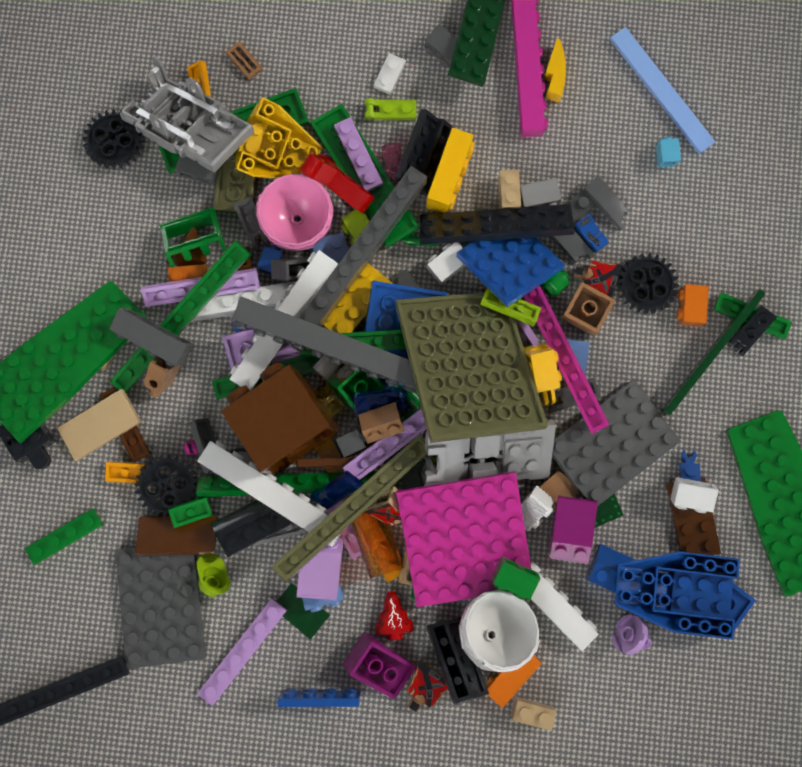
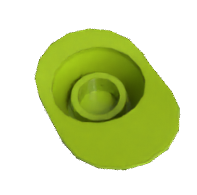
M203 554L197 561V571L201 592L208 595L210 599H213L216 595L226 593L230 589L231 584L223 560L215 554Z

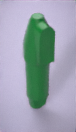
M413 235L403 239V243L411 246L434 247L438 245H420V238H416L417 236Z

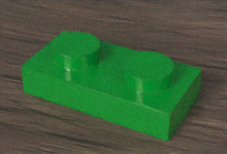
M201 497L168 508L174 528L212 516L207 497Z

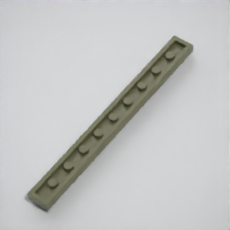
M419 434L272 566V569L287 583L427 455L425 439Z

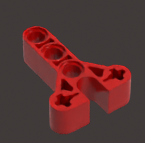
M310 152L299 168L305 175L328 187L363 214L375 198L370 192L346 175L333 160L323 154L317 155Z

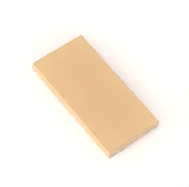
M120 389L57 429L74 461H79L142 422L124 389Z

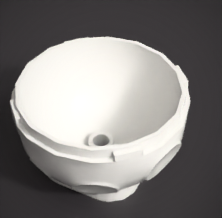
M501 590L484 592L471 601L464 609L459 625L461 646L477 667L492 672H511L518 670L529 662L537 652L540 640L536 616L524 600L515 597L512 592ZM489 632L492 633L493 639L489 638Z

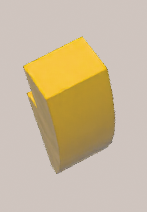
M557 38L544 80L550 82L545 99L559 103L565 86L566 61L561 40Z

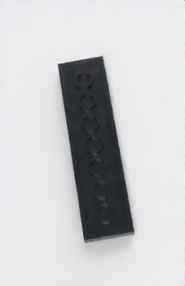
M571 204L420 214V245L574 235L575 232Z

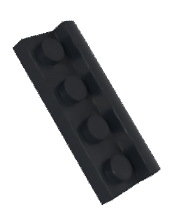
M421 109L395 178L400 181L410 166L414 167L427 176V184L420 194L428 195L453 126L444 119H438L427 109Z
M255 500L210 523L227 558L290 526L294 522L259 500Z
M461 617L449 621L444 620L426 627L454 706L489 694L480 668L473 663L464 649H462L459 633Z

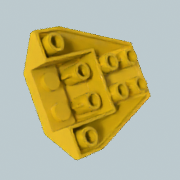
M261 97L247 120V123L253 125L254 133L236 150L235 169L252 177L271 179L289 174H304L299 169L310 152L317 155L320 154L322 146L280 105Z

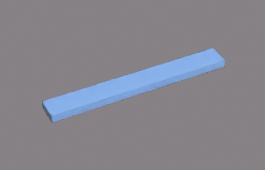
M624 27L611 36L610 41L697 153L701 154L715 143L714 139L629 30Z

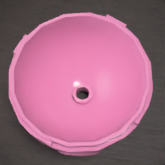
M302 173L289 174L276 178L259 194L256 204V216L259 226L269 241L275 246L294 252L313 248L329 232L333 219V204L327 190L315 179ZM296 217L301 218L299 222L294 221Z

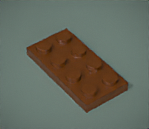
M701 477V482L706 483V478ZM674 482L665 483L679 551L706 555L721 554L713 512L699 513L692 508H687L686 510L676 508L670 499Z

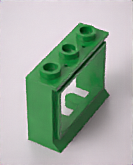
M214 207L159 224L165 255L171 268L175 267L173 255L182 253L184 259L190 261L192 259L191 249L200 247L203 254L208 255L210 254L208 244L219 241L223 251L227 250L220 221ZM210 225L214 226L215 233L171 246L170 238L185 234L191 228L197 230Z

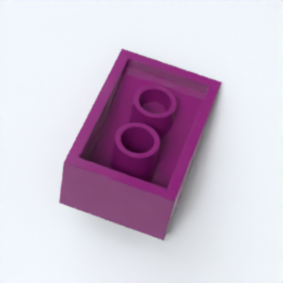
M558 496L548 542L550 559L589 563L594 537L597 501Z
M363 632L342 664L350 676L394 700L417 667L366 632Z

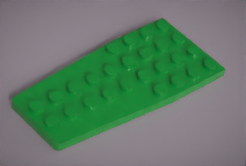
M109 281L17 348L0 363V422L18 442L22 443L61 409L128 341V339L118 338L114 335L115 332L109 329L119 308H129L147 318L114 282Z
M777 410L729 428L727 435L761 543L783 597H788L802 591V449L783 412Z

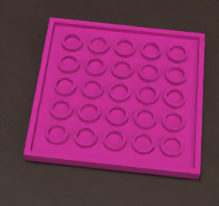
M515 471L396 491L417 607L477 598L484 592L499 590L493 584L492 575L502 556L531 569Z

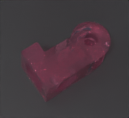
M400 143L381 146L385 172L391 182H398L395 175L400 165L397 158L398 155H401Z

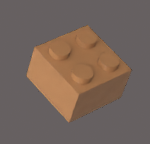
M581 282L566 307L561 320L595 337L599 333L616 300Z

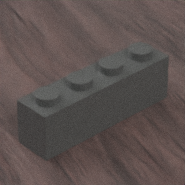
M119 308L109 328L115 332L114 335L118 338L130 340L133 346L148 350L149 355L164 359L165 363L171 367L184 365L193 346L189 341L129 308Z

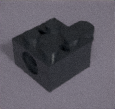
M45 423L22 443L18 442L3 424L0 426V438L15 462L24 463L29 460L35 469H46L50 466L52 460L46 448L55 443L56 440Z

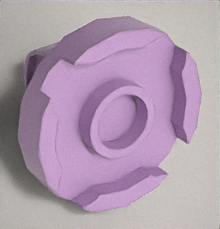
M626 615L617 622L615 626L617 628L616 635L613 634L612 636L613 645L616 650L626 655H633L652 645L647 624L642 618Z

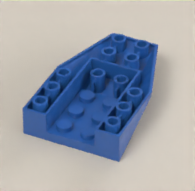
M679 551L618 564L614 605L673 633L733 640L735 619L730 618L733 578H739L740 559Z

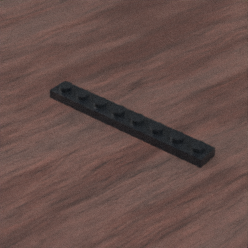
M124 655L0 704V726L129 675L130 671L127 669Z

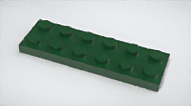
M505 0L466 1L448 76L480 87L484 86Z

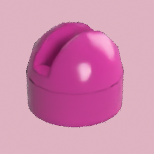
M194 440L185 443L184 451L186 454L195 456L199 453ZM190 443H191L192 448H193V451H194V452H192V453H191L190 447H189V444H190Z

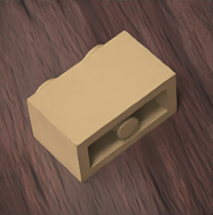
M500 170L498 176L500 209L521 208L519 170Z
M515 696L510 716L513 721L552 731L557 711L553 706Z

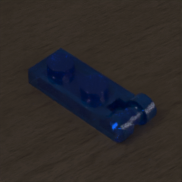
M403 388L352 394L355 415L396 402L399 410L408 409V401H406L408 392ZM393 397H398V401H393Z
M346 471L320 490H315L310 499L315 503H320L321 506L328 510L359 489L362 481L349 471Z

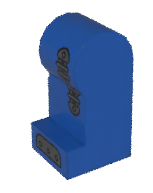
M588 214L576 223L574 228L586 245L594 253H597L608 244V240L594 223L593 217Z

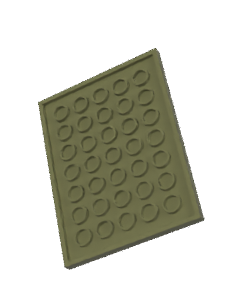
M485 293L400 299L395 302L430 443L542 430L548 426L516 321L512 317L480 305Z

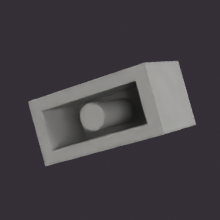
M557 178L520 186L521 207L559 205L562 200Z

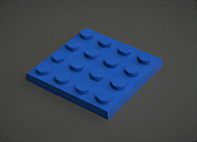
M536 237L473 241L459 250L456 255L507 307L546 282L559 271H562L565 266Z
M372 281L364 332L401 330L395 306L396 300L447 296L448 293ZM407 350L387 351L409 360Z

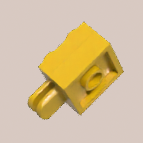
M545 343L524 347L543 406L548 405L549 401L551 404L556 403L554 389L560 388L559 382L562 381L560 370H557L556 365L559 361L557 352Z

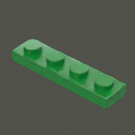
M721 292L712 311L733 319L745 302ZM755 307V308L753 309V311H752V312L750 313V315L746 318V320L743 322V324L748 320V318L754 313V311H755L758 307ZM777 316L764 333L785 340L792 321Z
M92 508L24 549L33 565H37L102 527L104 524L96 509Z

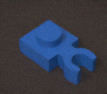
M683 450L680 457L684 463L679 464V477L701 482L700 464L694 463L697 457L696 451H693L692 457L688 458L686 451Z

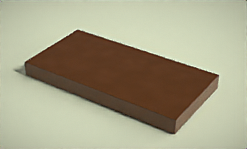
M212 515L174 528L170 516L139 517L135 554L136 556L215 554L216 535L210 523L218 520L217 515Z

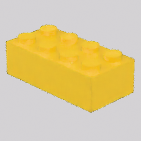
M452 127L427 196L426 209L438 213L449 212V210L453 211L457 197L455 193L459 194L462 186L463 177L461 176L465 177L469 159L471 160L476 142H473V134Z
M368 263L322 327L337 333L356 332L366 320L371 282L393 283Z

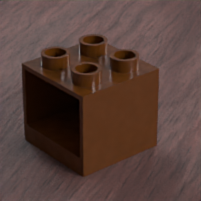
M280 362L269 366L260 374L263 383L254 389L249 390L247 385H244L231 392L226 397L230 405L221 410L259 471L267 474H279L295 463L297 459H301L341 431L305 376L290 365L283 368Z

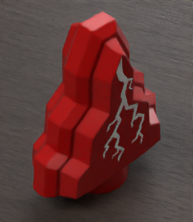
M388 591L384 600V610L379 614V622L375 624V635H387V640L403 639L404 633L414 631L413 621L408 619L407 611L401 608V601L396 592Z

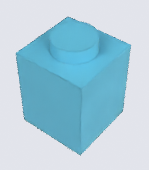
M664 137L659 140L656 145L658 167L677 166L681 161L679 138Z

